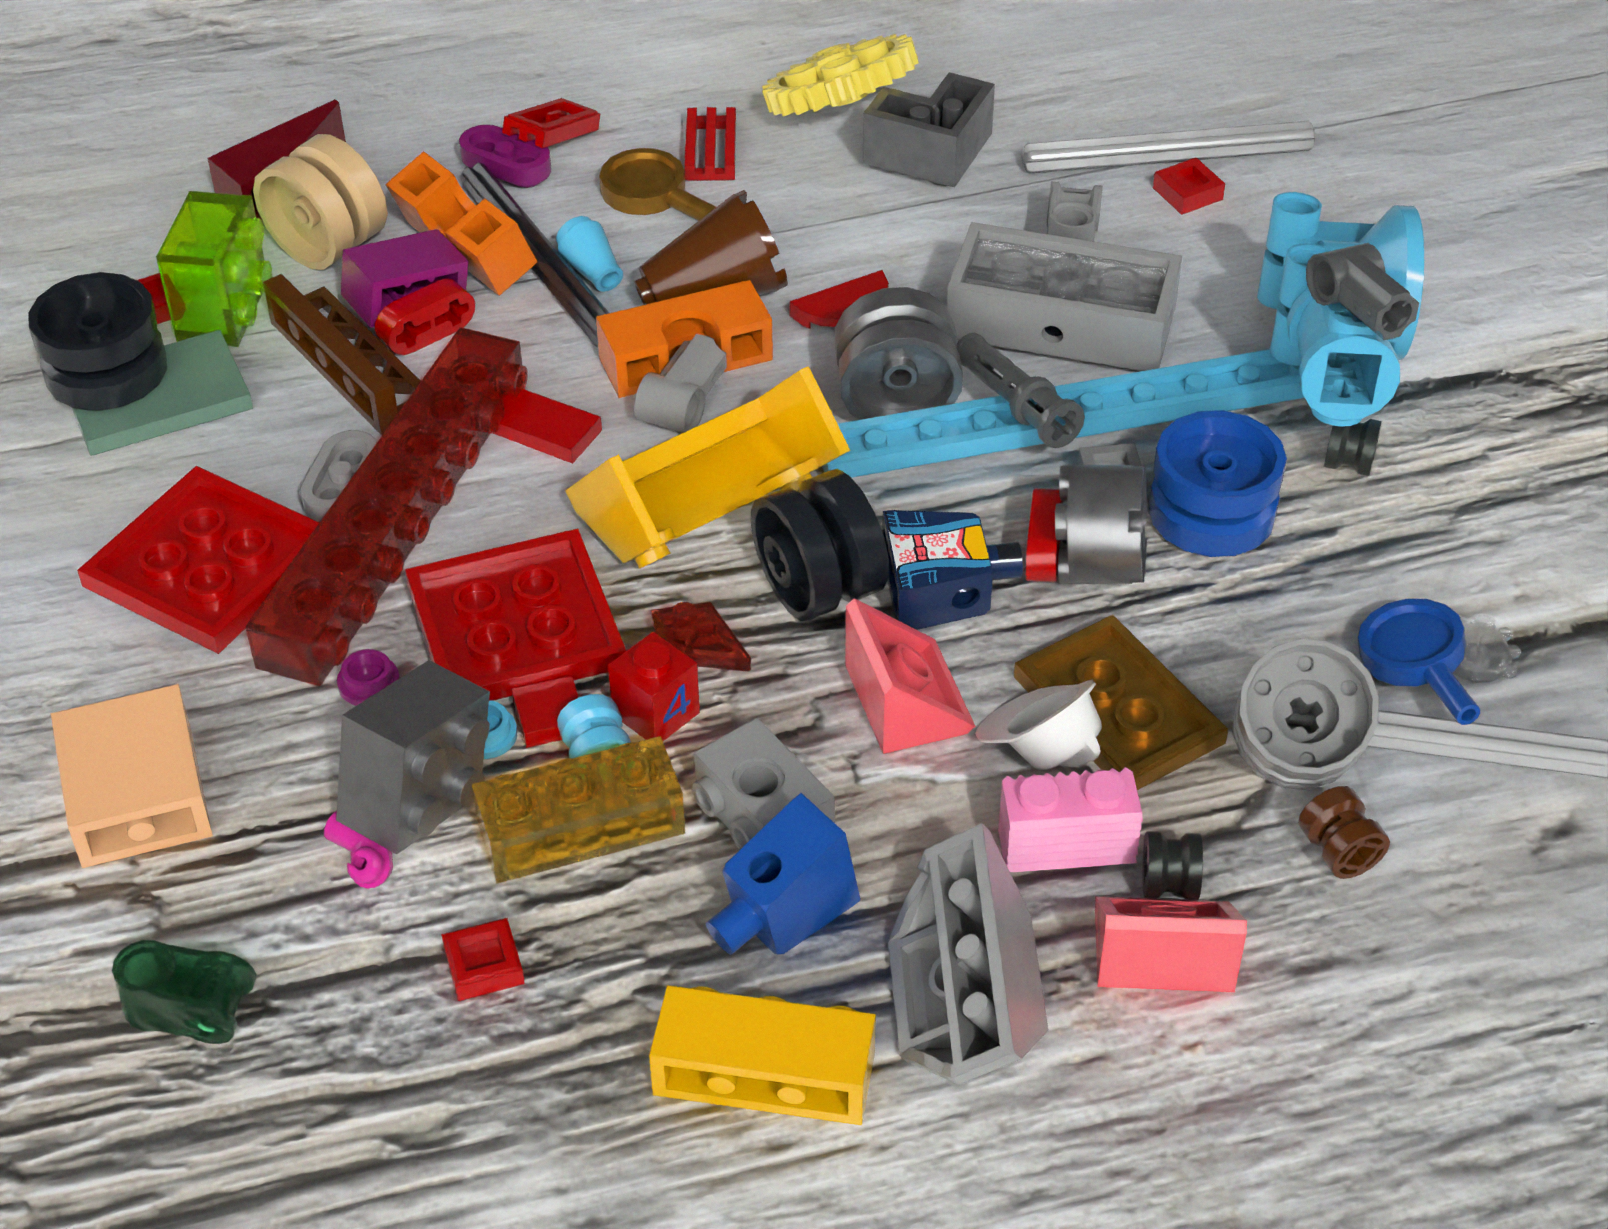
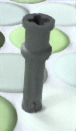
M969 333L958 341L957 351L960 355L961 365L969 369L990 389L1009 403L1011 415L1019 423L1027 426L1032 425L1037 429L1039 438L1048 447H1064L1078 436L1085 419L1083 408L1074 400L1062 399L1058 396L1055 386L1049 380L1040 376L1030 377L977 333ZM994 368H995L997 371H999V372L1003 375V377L1000 376L997 372H995V371H994ZM1058 415L1064 419L1066 425L1062 426L1055 420V417Z

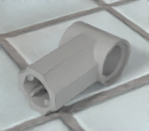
M696 334L692 340L684 341L660 374L650 372L642 379L634 402L635 418L639 421L680 433L697 427L704 412L707 394L727 368L726 352L721 350L716 345L714 339L708 336Z

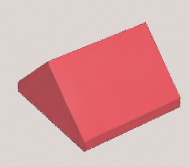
M855 598L846 605L845 666L883 754L966 735L976 727L934 638Z
M1095 896L1098 987L1235 992L1247 934V920L1229 901Z

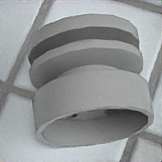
M1299 638L1274 646L1252 665L1234 706L1232 733L1241 757L1259 777L1281 788L1311 790L1335 782L1356 763L1366 750L1378 726L1379 695L1370 672L1352 652L1327 640ZM1293 708L1300 715H1306L1311 712L1315 716V720L1309 729L1310 734L1302 726L1291 730L1287 725L1293 713Z

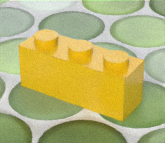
M667 985L649 1054L652 1093L654 1096L862 1125L875 1056L876 1014L858 1012L846 1006L821 1007L792 1003L775 996L756 998L720 993L717 990L703 986L684 988Z

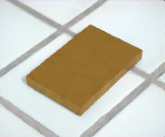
M1113 614L1015 662L1014 678L1028 693L1040 688L1075 685L1093 679L1096 685L1089 694L1102 724V729L1096 737L1100 746V754L1093 761L1101 770L1110 771L1113 768L1121 772L1126 767L1133 771L1137 790L1226 744L1228 728Z

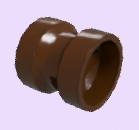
M1337 786L1314 797L1304 807L1298 821L1301 830L1309 841L1315 845L1322 846L1324 862L1334 876L1340 879L1353 878L1370 870L1383 859L1390 846L1388 835L1377 821L1367 819L1364 816L1366 810L1364 803L1356 792L1348 786Z

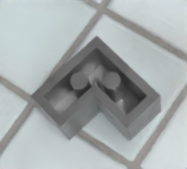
M949 72L930 98L883 87L863 113V163L883 168L889 172H899L928 180L934 184L955 188L992 134L995 84Z

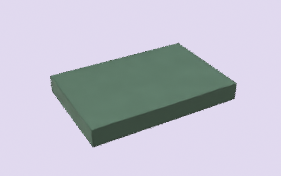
M221 330L164 345L167 371L160 384L142 399L123 407L99 411L72 408L90 456L253 409L250 392Z

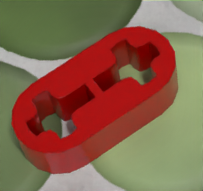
M454 279L438 280L385 306L375 321V332L377 337L393 352L399 355H407L464 328L473 317L476 303L473 296Z
M1033 489L1026 552V581L1057 582L1061 540H1056L1055 509L1056 504H1063L1064 500H1060L1059 489Z

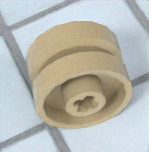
M315 135L290 153L289 157L283 156L255 176L253 193L256 208L266 229L289 256L310 269L325 270L342 258L343 249L359 246L385 227L388 216L386 199L376 175L359 153L348 143L332 135Z

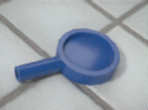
M1403 599L1387 603L1369 614L1360 625L1358 645L1362 663L1372 676L1377 680L1394 686L1417 687L1429 684L1461 725L1471 724L1479 717V706L1453 675V672L1464 660L1466 650L1465 629L1459 614L1446 604L1429 599Z

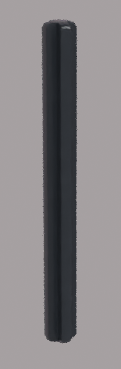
M477 163L472 168L466 166L462 172L465 178L463 182L464 187L478 204L485 198L518 224L537 260V263L532 267L533 271L594 345L598 347L596 316L608 314V310L491 171L482 163Z

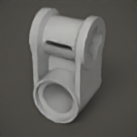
M1051 181L1047 213V234L1094 241L1095 231H1098L1103 186L1095 185L1092 190L1061 187L1059 182Z

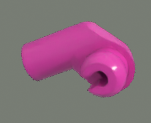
M335 811L325 825L324 837L351 852V864L347 863V872L356 884L367 889L382 885L389 878L393 870L392 852L336 821L337 811Z

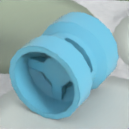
M590 694L569 702L561 710L557 719L558 729L563 742L570 748L568 751L569 760L574 774L580 780L587 783H604L623 775L631 767L635 759L634 748L628 734L622 729V717L617 704L612 698L603 694Z

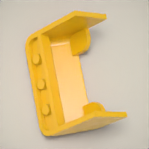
M807 366L759 398L629 459L622 461L619 454L608 459L566 489L565 492L575 512L624 564L635 559L639 569L671 554L666 543L777 489L781 490L791 487L798 492L802 481L812 478L811 472L851 450L809 366Z

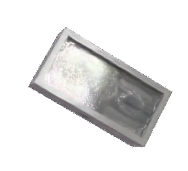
M971 222L947 286L946 307L954 321L957 340H960L969 333H977L992 346L1016 349L1026 353H1039L1069 358L1080 362L1087 361L1122 367L1133 371L1160 368L1176 307L1182 256Z

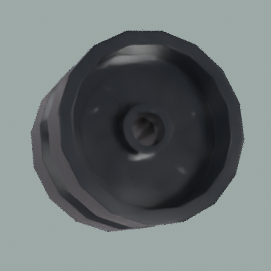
M98 272L74 276L54 284L38 296L28 312L29 330L35 350L40 355V367L46 387L57 401L72 408L99 411L123 407L142 399L160 384L167 371L166 351L161 333L157 329V316L152 296L141 282L126 275Z
M839 469L830 470L802 481L798 492L789 487L754 501L751 509V531L756 553L776 597L791 615L800 621L812 620L836 610L841 598L847 602L852 601L854 598L860 600L884 589L889 579V558L884 535L876 514L864 492L848 474Z

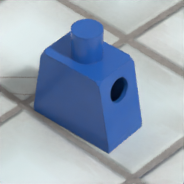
M802 793L797 795L725 864L722 873L731 903L708 920L706 927L716 943L730 955L755 935L774 954H785L861 900L846 833Z

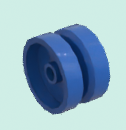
M1224 410L1198 411L1176 419L1162 431L1156 447L1154 461L1155 477L1151 486L1149 500L1152 524L1165 540L1186 552L1208 557L1237 556L1257 548L1271 535L1277 516L1280 499L1279 492L1287 461L1282 441L1268 426L1247 415Z

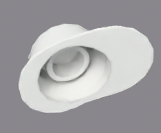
M1092 679L1080 684L1045 687L1023 694L988 715L979 724L975 734L979 742L1009 743L1038 770L1051 769L1058 765L1062 767H1076L1093 761L1100 754V746L1096 737L1102 729L1100 717L1089 694L1096 683Z

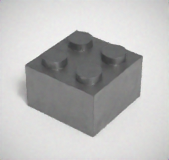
M428 660L342 715L336 821L391 852L398 854L419 838L430 835L440 823L461 808L473 804L480 796L485 781L482 770L485 741L490 729L489 722L487 721L490 691Z

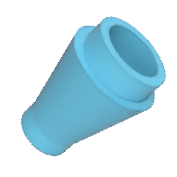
M578 216L567 221L559 229L556 236L558 252L567 263L591 281L598 291H610L621 282L623 271L617 264L604 229L599 222L593 221L586 216Z

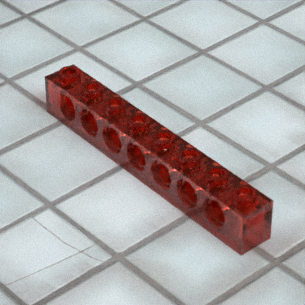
M459 327L245 626L255 669L321 687L333 667L340 665L344 661L350 642L362 624H367L373 618L378 600L390 583H395L399 579L405 560L415 545L421 544L425 540L430 524L442 505L446 506L450 503L456 484L467 468L471 469L474 467L478 460L480 449L491 432L495 433L499 430V423L503 419L505 411L504 398L506 396L517 398L522 389H525L528 371L526 366L522 365L520 341Z

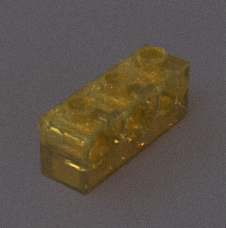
M661 736L639 742L625 743L612 749L576 758H567L553 764L514 774H504L490 780L472 784L478 827L496 884L685 834L683 792Z

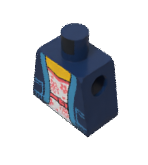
M883 511L882 533L889 558L888 586L896 620L916 630L985 615L991 609L992 581L1021 578L1023 575V558L1019 542L987 545L980 517L974 513Z

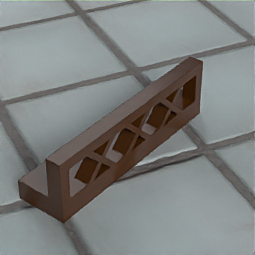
M282 274L263 281L271 324L380 435L388 433L438 408L436 395L327 288L323 286L303 295ZM323 308L329 314L326 318L319 309ZM348 339H355V346ZM375 366L383 367V374ZM395 394H408L413 398L397 406Z

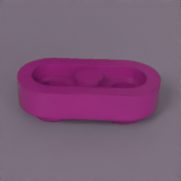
M495 125L474 126L464 131L459 138L461 159L466 166L472 168L475 164L482 163L496 178L519 187H534L547 179L551 173L550 150L548 147L540 148L535 146V140L529 142L519 140V134L512 136L503 134V128Z

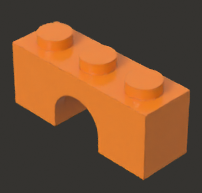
M424 151L385 184L408 224L418 232L438 229L468 260V272L500 296L537 263L518 224L485 198L475 205L465 194L454 174Z
M750 280L596 316L599 359L618 398L636 394L644 376L650 372L660 374L682 343L692 340L696 334L713 338L716 345L726 352L727 368L724 372L773 360L772 317Z

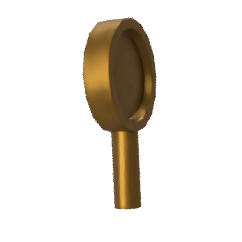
M652 148L626 150L610 157L601 167L599 175L600 191L605 203L614 210L631 215H650L663 212L672 207L699 221L716 208V206L685 191V170L681 161L668 152Z

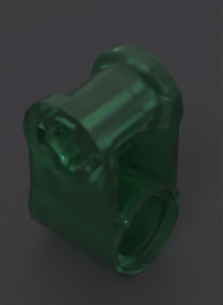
M141 940L128 945L118 953L112 966V973L124 1017L132 1027L143 1031H158L191 1037L208 1044L227 1043L234 1037L237 1030L235 1013L242 996L253 990L257 977L254 968L246 960L224 951L207 952L164 944L156 940Z

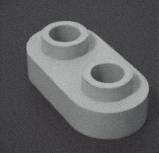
M348 430L337 433L325 441L300 489L304 511L309 518L322 524H339L352 518L359 511L381 468L378 442L371 434L359 430Z

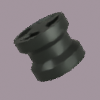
M1369 419L1365 423L1359 422L1352 426L1340 427L1332 425L1324 467L1337 469L1345 465L1354 467L1358 474L1370 476L1382 421Z
M1146 831L1142 863L1144 897L1159 898L1164 892H1179L1184 899L1199 900L1203 877V844L1201 834L1185 833L1180 839H1166L1160 832Z

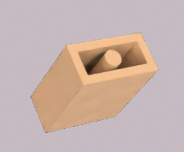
M179 684L50 713L67 825L82 868L213 836L191 727Z

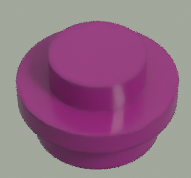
M374 649L356 651L349 655L342 663L341 670L337 676L339 693L346 702L357 706L400 679L399 671L396 665L389 660L388 656L381 651Z

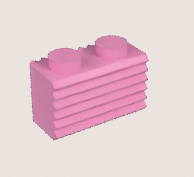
M1125 767L1121 772L1111 768L1110 771L1098 769L1094 773L1085 770L1081 775L1072 771L1068 776L1059 772L1055 777L1046 773L1044 776L1033 774L1028 778L1020 775L1016 780L1006 776L1002 780L998 833L1002 856L1009 872L1137 863V847H1139L1143 817L1133 771Z

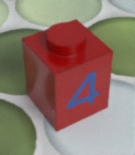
M651 632L608 664L610 695L618 706L622 723L653 746L657 747L700 713L697 662L655 632Z

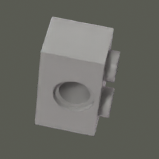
M758 718L749 721L694 752L696 779L692 784L694 797L708 816L713 817L716 815L730 829L732 838L739 850L800 793L835 823V796Z

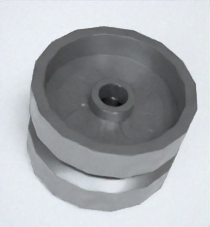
M909 287L883 288L861 296L844 310L835 327V352L839 367L841 399L852 416L862 420L955 404L962 392L963 372L960 355L957 351L954 321L947 307L930 293Z

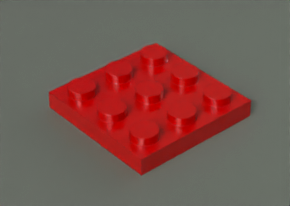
M195 466L77 571L82 587L219 654L334 545L330 527L201 467Z
M578 528L405 569L408 588L432 662L490 691L489 700L491 701L512 696V688L572 676L573 680L607 673L608 664L626 652Z

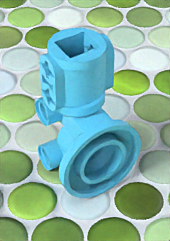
M1299 192L1281 193L1273 199L1266 241L1268 249L1264 253L1257 295L1258 300L1263 305L1277 310L1270 353L1272 357L1282 363L1299 366L1301 391L1315 418L1333 426H1352L1358 424L1362 418L1381 410L1393 398L1400 383L1399 360H1402L1407 355L1417 328L1422 300L1424 237L1421 218L1414 206L1394 205L1376 224L1319 221L1322 204L1318 199ZM1365 243L1375 246L1384 261L1385 273L1408 290L1410 295L1420 302L1416 320L1405 328L1400 337L1383 340L1340 303L1324 306L1317 303L1311 296L1307 286L1306 267L1309 259L1315 254Z

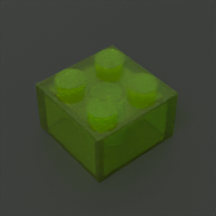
M189 191L156 259L177 342L221 330L228 346L239 347L247 327L254 325L257 317V305L263 292L265 293L263 281L272 278V266L269 261L264 259L262 249L264 226L262 220L256 218L252 196Z

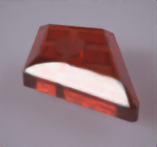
M680 602L674 605V607L651 610L654 632L696 661L698 667L737 671L751 670L750 655L711 602L698 604Z

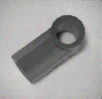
M1365 243L1315 254L1309 259L1306 267L1307 286L1311 296L1317 303L1323 306L1340 303L1383 340L1400 337L1405 328L1416 320L1420 302L1413 298L1408 290L1385 273L1384 261L1375 246Z

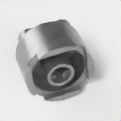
M1061 465L1059 476L1060 500H1068V504H1056L1055 509L1056 540H1063V543L1067 544V549L1060 548L1059 583H1144L1147 561V538H1145L1147 478L1144 466Z

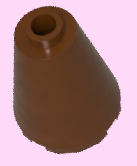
M745 190L730 196L639 267L642 278L635 280L634 284L643 305L747 280L752 282L758 295L777 292L788 285L785 268L777 272L774 270L771 259L780 253L767 223L755 202L752 200L746 203L747 192Z

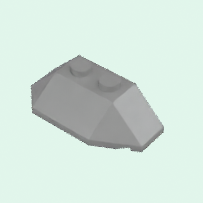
M983 823L924 850L917 867L921 873L906 895L888 941L899 1055L908 1063L958 1085L1022 1059L1048 1032L1032 917L990 830Z

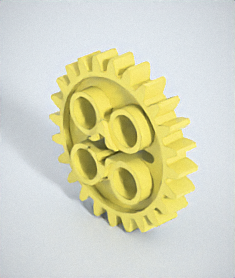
M892 34L885 38L881 35L867 41L862 39L854 45L849 43L838 44L816 52L812 57L806 58L804 63L791 65L789 70L778 72L776 74L777 77L768 79V84L762 86V93L769 113L773 112L774 116L781 113L782 116H787L794 112L796 115H800L813 109V112H816L827 105H831V107L843 106L861 100L869 93L876 92L875 88L879 86L893 84V79L905 77V72L914 70V65L919 64L912 37H907L906 34L900 36Z

